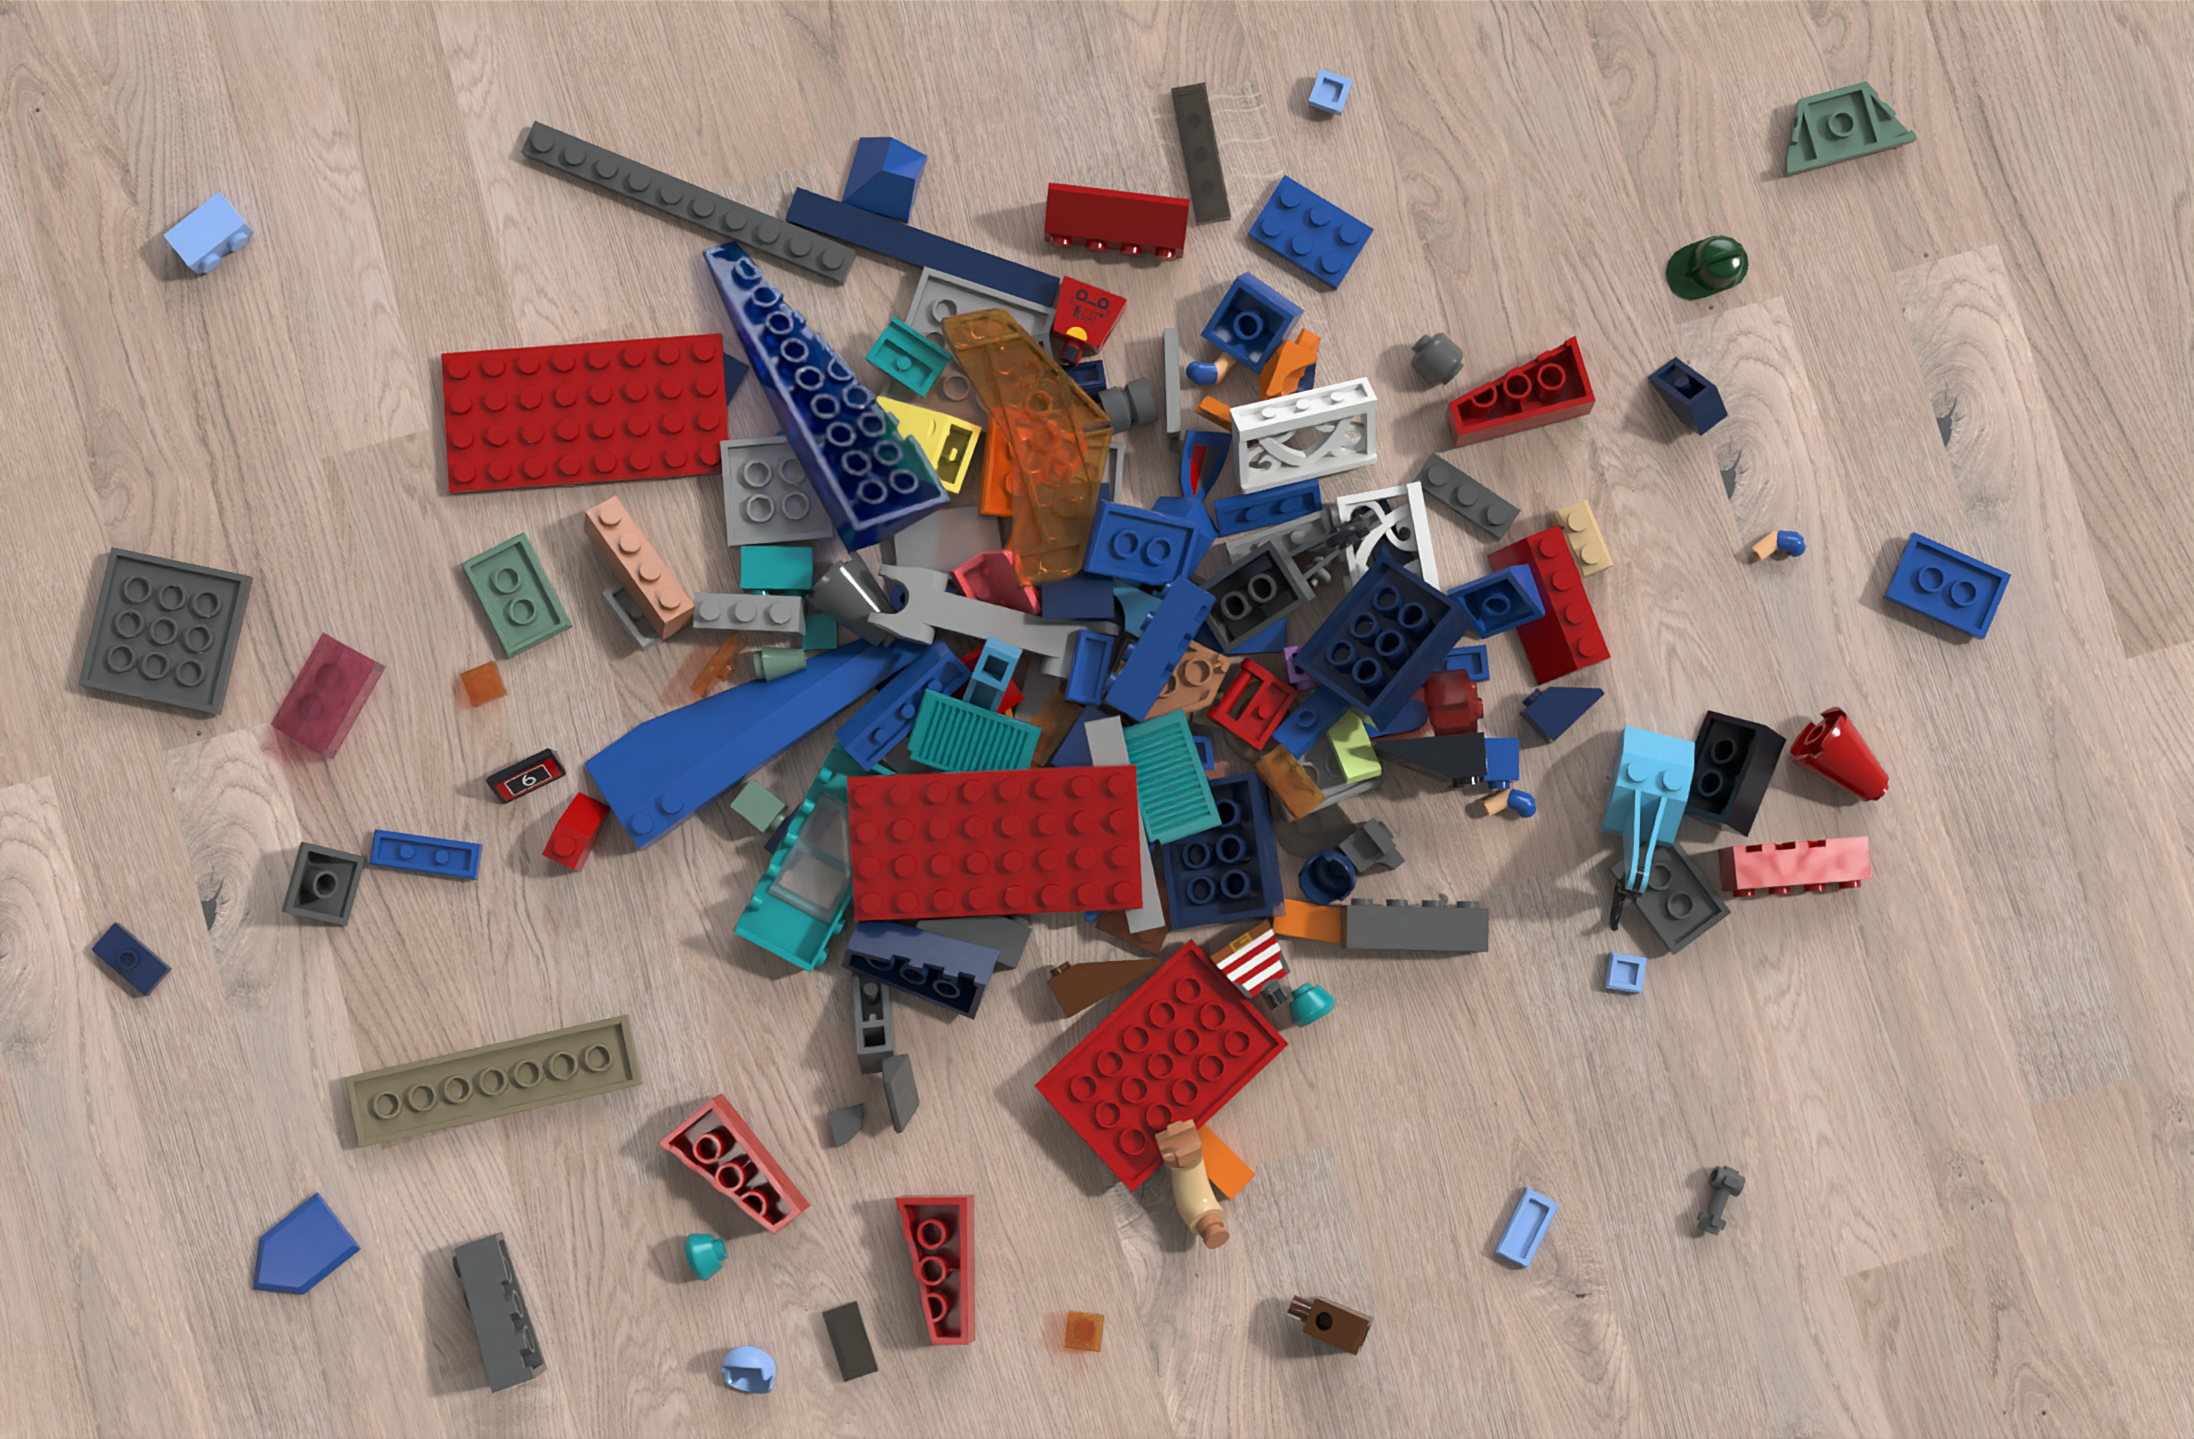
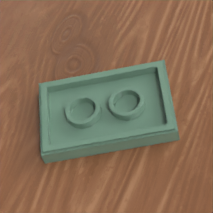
M523 532L461 564L509 659L573 627L526 533Z

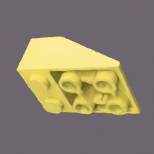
M877 396L854 462L944 496L954 498L960 491L982 427L947 414Z

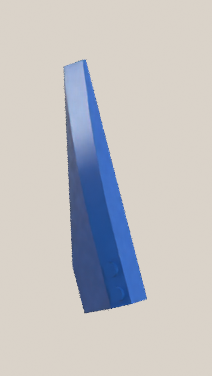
M863 638L840 646L838 649H832L806 659L807 669H801L768 682L766 678L755 679L643 722L585 762L584 765L637 847L647 850L868 695L881 683L904 667L906 668L930 645L897 638L888 647L883 643L875 647Z

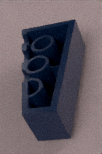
M884 920L858 921L846 947L841 967L974 1020L988 988L1001 950Z

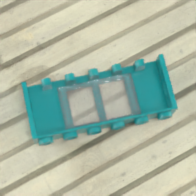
M834 741L733 928L734 933L810 973L814 966L820 968L829 953V949L825 945L831 934L837 936L846 921V917L842 916L847 904L854 905L847 777L891 775L896 773L878 763L869 771H866L843 749L839 742Z

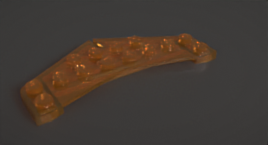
M991 308L943 317L940 325L945 341L1012 448V574L1016 588L1018 590L1069 579L1075 576L1083 565L1114 427L1083 433L1082 430L1107 426L1111 423L1112 419L1006 310Z

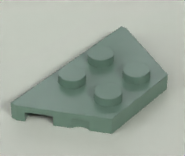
M1867 81L1801 98L1796 103L1784 175L1786 177L1913 143L1917 137L1912 130L1908 131L1896 119V112L1887 103L1879 99L1878 93Z

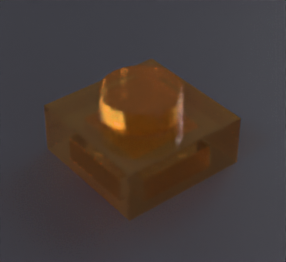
M490 661L460 674L472 706L475 708L508 695L495 661Z
M1069 1310L1064 1348L1100 1352L1104 1314Z

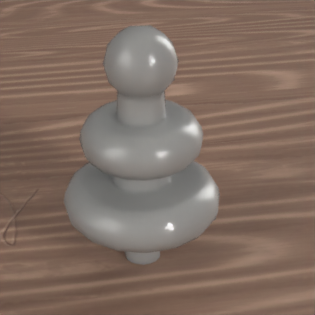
M1326 548L1324 550V556L1315 557V559L1313 560V564L1307 565L1305 567L1304 573H1306L1308 570H1310L1312 567H1314L1317 563H1319L1321 560H1323L1336 549ZM1330 561L1308 578L1310 580L1309 586L1315 588L1316 585H1329L1332 581L1329 573L1333 572L1334 564Z

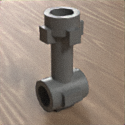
M1716 1166L1713 1169L1709 1178V1185L1716 1188L1707 1213L1699 1212L1697 1228L1717 1236L1720 1229L1724 1230L1727 1222L1722 1220L1721 1216L1729 1195L1739 1196L1745 1184V1177L1739 1175V1171L1727 1166H1723V1168Z

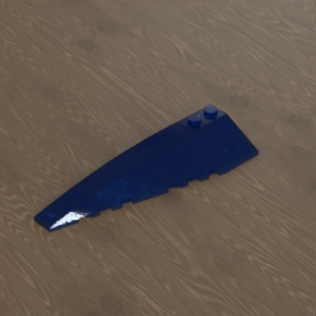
M735 241L703 249V257L753 371L788 442L847 552L851 553L881 543L950 504L951 499L920 443L912 434L907 436L905 440L902 438L897 429L900 421L891 411L887 413L876 401L877 396L868 386L865 388L854 377L855 372L819 332L815 334L806 325L807 319L798 310L794 311L784 301V294L776 285L772 287L763 278V271ZM812 435L815 437L825 436L824 442H819V440L813 438Z

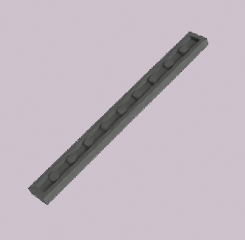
M534 121L521 151L523 156L842 285L845 284L857 256V251L537 121Z

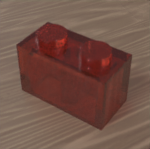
M1466 669L1433 671L1424 682V704L1427 707L1428 717L1435 736L1478 733V719H1483L1484 717L1482 698H1478L1476 681H1470Z

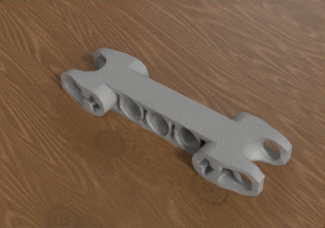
M885 564L880 565L878 576L901 586L905 593V605L897 614L870 612L866 621L867 624L878 627L899 639L923 645H932L935 630L985 643L989 636L1022 649L1024 653L1042 657L1039 674L1066 682L1079 629L1113 637L1118 636L1120 626L1111 622H1042V617L945 592L949 578L947 574L923 567H902ZM1107 673L1105 684L1107 683L1109 673Z

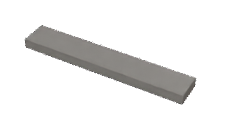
M1119 715L1084 722L1093 765L1130 764ZM1139 802L1143 909H1125L1130 934L1165 926Z

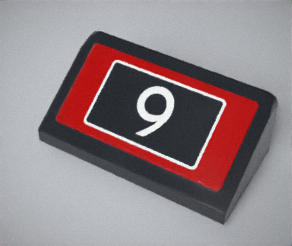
M547 748L487 777L486 782L500 802L507 804L565 776L566 770L557 751Z

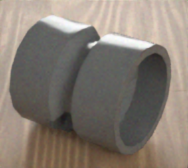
M1145 377L1129 381L1125 385L1124 391L1114 386L1097 392L1102 413L1111 436L1130 430L1132 421H1135L1138 425H1146L1158 421L1156 406Z

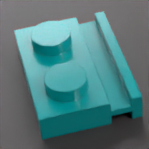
M893 316L888 327L884 329L866 355L865 360L922 399H925L953 357L950 353Z

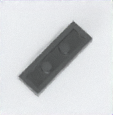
M1435 453L1431 454L1412 482L1420 481L1424 492L1498 541L1503 538L1521 511Z

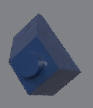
M1674 357L1648 377L1650 383L1678 419L1700 436L1728 416L1716 385L1677 357Z
M1550 686L1543 692L1536 688L1522 701L1526 708L1519 714L1549 745L1561 736L1605 693L1601 688Z

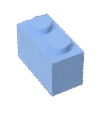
M218 192L165 233L164 237L189 268L198 275H201L203 272L208 273L217 268L221 263V258L231 250L237 251L245 246L249 241L248 237L254 231L231 202Z

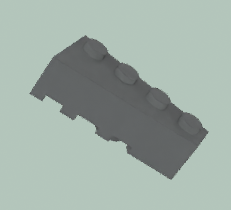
M503 1232L454 1249L456 1256L453 1257V1266L457 1276L461 1277L463 1281L465 1303L472 1315L492 1393L536 1378L547 1370Z

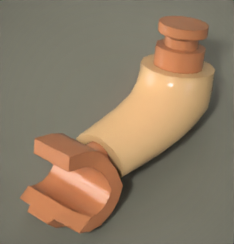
M1193 1119L1186 1122L1176 1121L1167 1125L1165 1131L1155 1134V1141L1164 1163L1170 1166L1174 1199L1182 1221L1192 1234L1200 1235L1204 1239L1203 1241L1207 1248L1215 1249L1225 1244L1229 1239V1233L1223 1224L1226 1214L1211 1189L1202 1156V1143Z

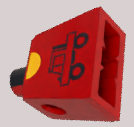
M1064 275L1053 325V337L1064 342L1058 359L1066 364L1078 366L1084 350L1099 354L1125 312L1127 299Z

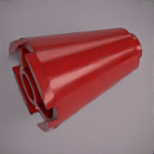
M1832 707L1820 714L1824 718L1820 723L1814 725L1810 722L1797 736L1790 749V753L1794 755V757H1790V760L1797 766L1863 802L1879 800L1889 788L1887 785L1889 781L1888 774L1848 715L1840 707Z

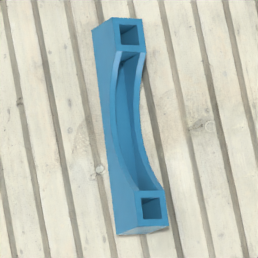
M989 636L962 701L997 713L1023 650ZM933 769L932 773L943 772V771H940V770H937V769Z

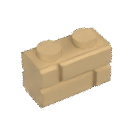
M1587 499L1555 511L1549 517L1552 528L1560 525L1581 580L1604 572L1614 565Z

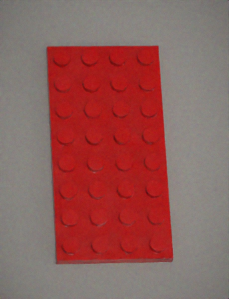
M722 333L441 353L449 492L451 494L723 474L720 441L730 440Z
M1136 763L847 777L855 921L1143 909Z

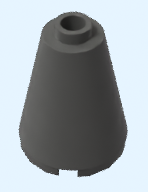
M854 549L848 553L852 560L845 563L841 560L838 561L812 587L817 594L815 596L807 594L805 600L811 606L875 647L880 646L882 643L888 647L897 637L878 627L867 624L866 621L870 612L896 614L861 555Z

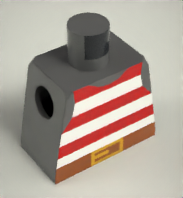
M1267 919L1209 956L1210 960L1247 1000L1261 993L1272 1010L1289 999L1278 980L1289 974L1290 969Z

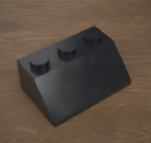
M1708 710L1695 741L1694 771L1683 814L1715 828L1748 837L1787 739L1764 724Z

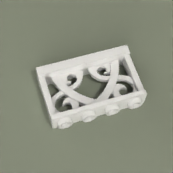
M1367 377L1229 409L1233 433L1234 475L1242 493L1249 494L1377 463L1375 411L1378 410V402ZM1360 414L1361 423L1352 422L1353 416ZM1313 426L1317 430L1325 432L1316 443L1306 450L1298 451L1281 444L1291 438L1299 428ZM1345 431H1355L1361 434V436L1351 439ZM1258 439L1259 443L1247 449L1248 440ZM1262 452L1258 456L1257 461L1249 463L1256 454Z
M1420 481L1402 486L1336 497V506L1330 507L1333 527H1338L1342 523L1349 521L1351 512L1358 506H1367L1374 509L1383 523L1371 531L1370 534L1360 539L1363 542L1357 551L1356 557H1354L1352 545L1338 555L1340 562H1347L1349 575L1343 576L1346 595L1359 581L1358 576L1361 578L1369 569L1366 566L1368 556L1384 533L1388 540L1398 549L1417 553V560L1406 564L1404 568L1440 591ZM1402 496L1407 498V504L1400 506L1386 516L1380 505L1376 502ZM1396 524L1398 534L1401 528H1408L1411 533L1410 538L1406 541H1400L1392 532L1391 527Z

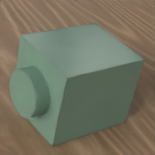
M751 778L730 805L731 808L765 834L771 829L776 832L788 817L785 811L789 806L753 778Z

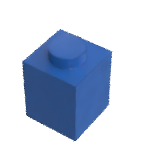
M1485 738L1488 775L1479 779V783H1488V789H1510V783L1519 781V739Z

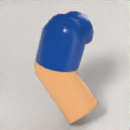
M1223 351L1214 363L1191 362L1186 368V375L1197 385H1217L1222 382L1237 360Z
M1774 530L1751 547L1750 550L1754 557L1762 562L1776 550H1784L1792 557H1798L1804 553L1806 545L1804 538L1798 532Z
M1514 788L1504 789L1481 801L1489 817L1505 808L1516 810L1522 818H1529L1536 812L1534 797L1530 793Z

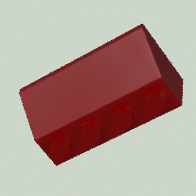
M1049 182L1044 240L1051 242V246L1062 249L1071 248V245L1085 246L1087 251L1104 253L1106 249L1120 250L1121 255L1128 257H1139L1141 253L1155 254V258L1158 260L1175 261L1176 257L1183 258L1190 199Z
M1560 525L1526 537L1488 555L1494 572L1510 566L1529 564L1545 610V616L1515 628L1538 686L1600 664L1611 658Z

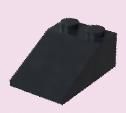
M1484 732L1376 741L1372 744L1377 757L1443 783L1453 782V788L1474 787L1479 784V779L1488 775Z

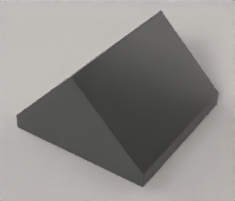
M301 842L282 912L347 926L366 857L317 844Z

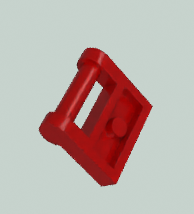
M1245 657L1239 665L1240 672L1217 706L1210 708L1206 717L1259 752L1299 692L1255 661ZM1256 678L1262 683L1235 721L1228 716V713L1251 679Z

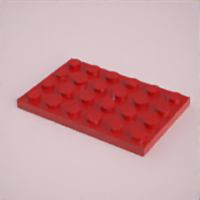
M1190 939L1044 1075L1034 1087L1129 1191L1133 1192L1164 1163L1155 1141V1134L1165 1131L1166 1126L1179 1120L1186 1122L1190 1119H1193L1198 1131L1289 1044L1198 945Z

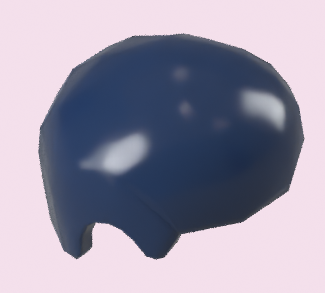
M1323 850L1312 855L1298 874L1299 887L1305 896L1321 906H1326L1336 900L1342 902L1351 894L1357 883L1356 870L1349 858L1333 850Z

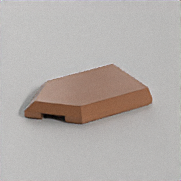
M1192 640L1143 722L1179 709H1183L1184 714L1210 706L1232 659ZM1123 660L1120 661L1122 669L1126 664Z

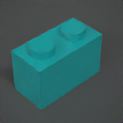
M741 546L740 588L744 593H749L750 595L785 593V596H801L805 599L806 594H815L812 587L815 585L816 552L813 547Z

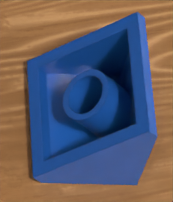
M1529 564L1510 566L1447 591V596L1463 607L1472 622L1471 626L1482 640L1545 616V610Z

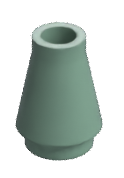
M762 647V650L754 651L753 653L757 679L766 678L767 682L801 669H807L804 648Z

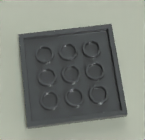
M111 547L79 685L221 715L253 577Z

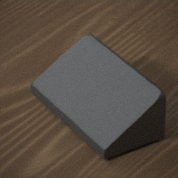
M908 1054L884 1057L881 1061L883 1085L894 1131L897 1133L903 1132L919 1106V1097Z

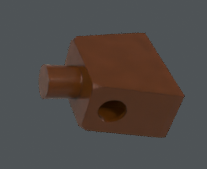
M1294 1295L1287 1312V1316L1305 1323L1304 1333L1353 1355L1361 1352L1373 1321L1371 1316L1321 1296L1316 1297L1313 1303ZM1322 1312L1332 1317L1333 1322L1330 1328L1320 1323L1319 1318Z

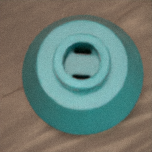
M1309 982L1292 991L1291 995L1294 999L1288 1002L1292 1023L1300 1028L1311 1024L1335 1008V998L1321 986L1316 985L1312 987Z
M691 1233L684 1241L685 1255L696 1279L707 1281L723 1268V1260L728 1258V1254L722 1238L715 1239L713 1234Z

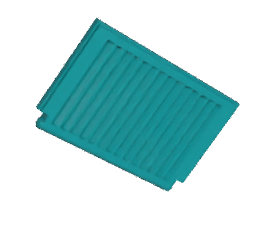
M925 689L906 748L912 751L909 755V760L943 772L1024 769L1030 766L1042 728Z
M1183 709L1123 729L1130 764L1136 763L1138 802L1144 829L1150 843L1159 839L1160 844L1164 845L1222 824Z

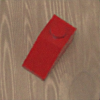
M578 792L558 820L542 855L573 870L582 871L611 807Z

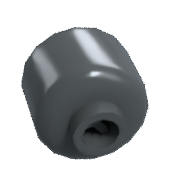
M1437 333L1433 337L1425 334L1412 347L1416 354L1412 358L1411 365L1431 385H1436L1440 382L1446 385L1464 366L1461 363L1463 358L1462 350L1444 333Z

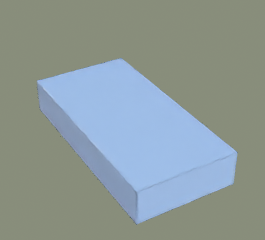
M1525 1187L1494 1252L1528 1269L1559 1204Z

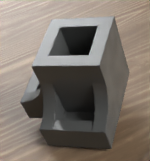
M1374 818L1366 822L1336 846L1340 853L1349 858L1357 874L1362 873L1374 864L1383 865L1392 871L1405 862L1404 858L1396 850V845L1391 840L1394 838L1392 833L1382 821L1377 822Z

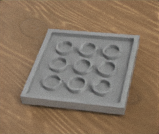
M924 266L905 324L950 353L953 358L947 364L925 399H922L888 375L885 378L880 396L953 416L982 427L980 433L986 435L989 408L1024 412L1037 373L986 383L979 346L1048 333L1050 336L1056 310Z

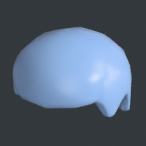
M752 1345L734 1347L724 1356L720 1372L724 1373L725 1370L724 1381L727 1385L756 1394H765L772 1391L776 1376V1365L773 1358L763 1349Z

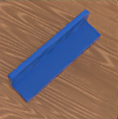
M939 637L835 732V735L843 749L866 771H869L912 731L925 689L950 696L972 676V672Z

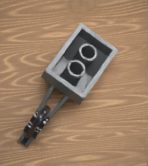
M1374 509L1362 516L1360 514L1329 533L1290 552L1287 551L1280 538L1276 536L1200 585L1201 589L1217 599L1205 621L1225 653L1227 654L1315 598L1316 596L1306 579L1349 546L1383 524ZM1324 543L1328 549H1336L1303 575L1293 559Z

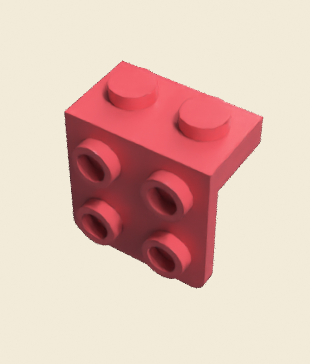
M1008 549L981 551L948 572L960 595L963 597L1032 615L1042 611L1039 604L1040 596L1034 586L1027 582L1022 572L1024 567L1020 558Z

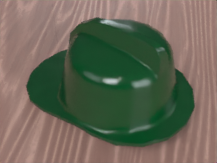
M1723 235L1712 236L1684 246L1676 251L1668 262L1666 270L1667 280L1673 291L1683 298L1693 300L1706 298L1731 289L1741 283L1747 275L1749 262L1746 251L1736 240Z

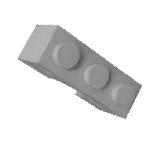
M695 592L693 628L701 633L737 634L739 631L767 633L771 636H806L808 602L801 596Z

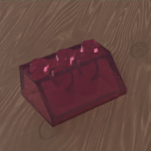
M323 632L270 725L322 756L334 759L386 666Z

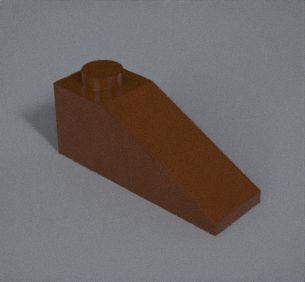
M1158 958L1077 963L1074 966H1071L1069 961H1066L1050 971L1053 978L1047 982L1066 1016L1070 1018L1162 964Z

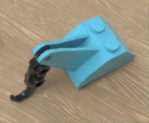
M1624 726L1621 731L1600 827L1602 832L1623 837L1625 872H1623L1621 879H1617L1613 892L1609 921L1611 931L1618 930L1623 908H1627L1630 903L1635 904L1637 897L1641 898L1642 893L1645 892L1655 845L1670 848L1674 843L1687 803L1694 771L1695 742L1629 726ZM1639 841L1647 842L1642 866H1638Z

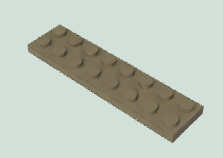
M629 1014L345 1077L359 1148L643 1084Z

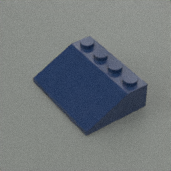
M1381 553L1291 662L1353 714L1382 734L1471 627L1472 622L1460 604Z
M1249 772L1208 780L1222 824L1164 845L1160 844L1172 931L1252 922L1286 916L1266 776L1256 772Z

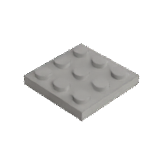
M826 432L720 441L729 547L835 539Z

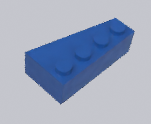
M1180 575L1177 576L1174 582L1168 581L1159 596V599L1163 601L1157 612L1150 611L1140 627L1144 634L1138 644L1132 641L1121 660L1126 662L1122 671L1119 675L1113 672L1103 688V691L1108 693L1104 699L1105 701L1141 723L1146 718L1217 601L1215 596Z

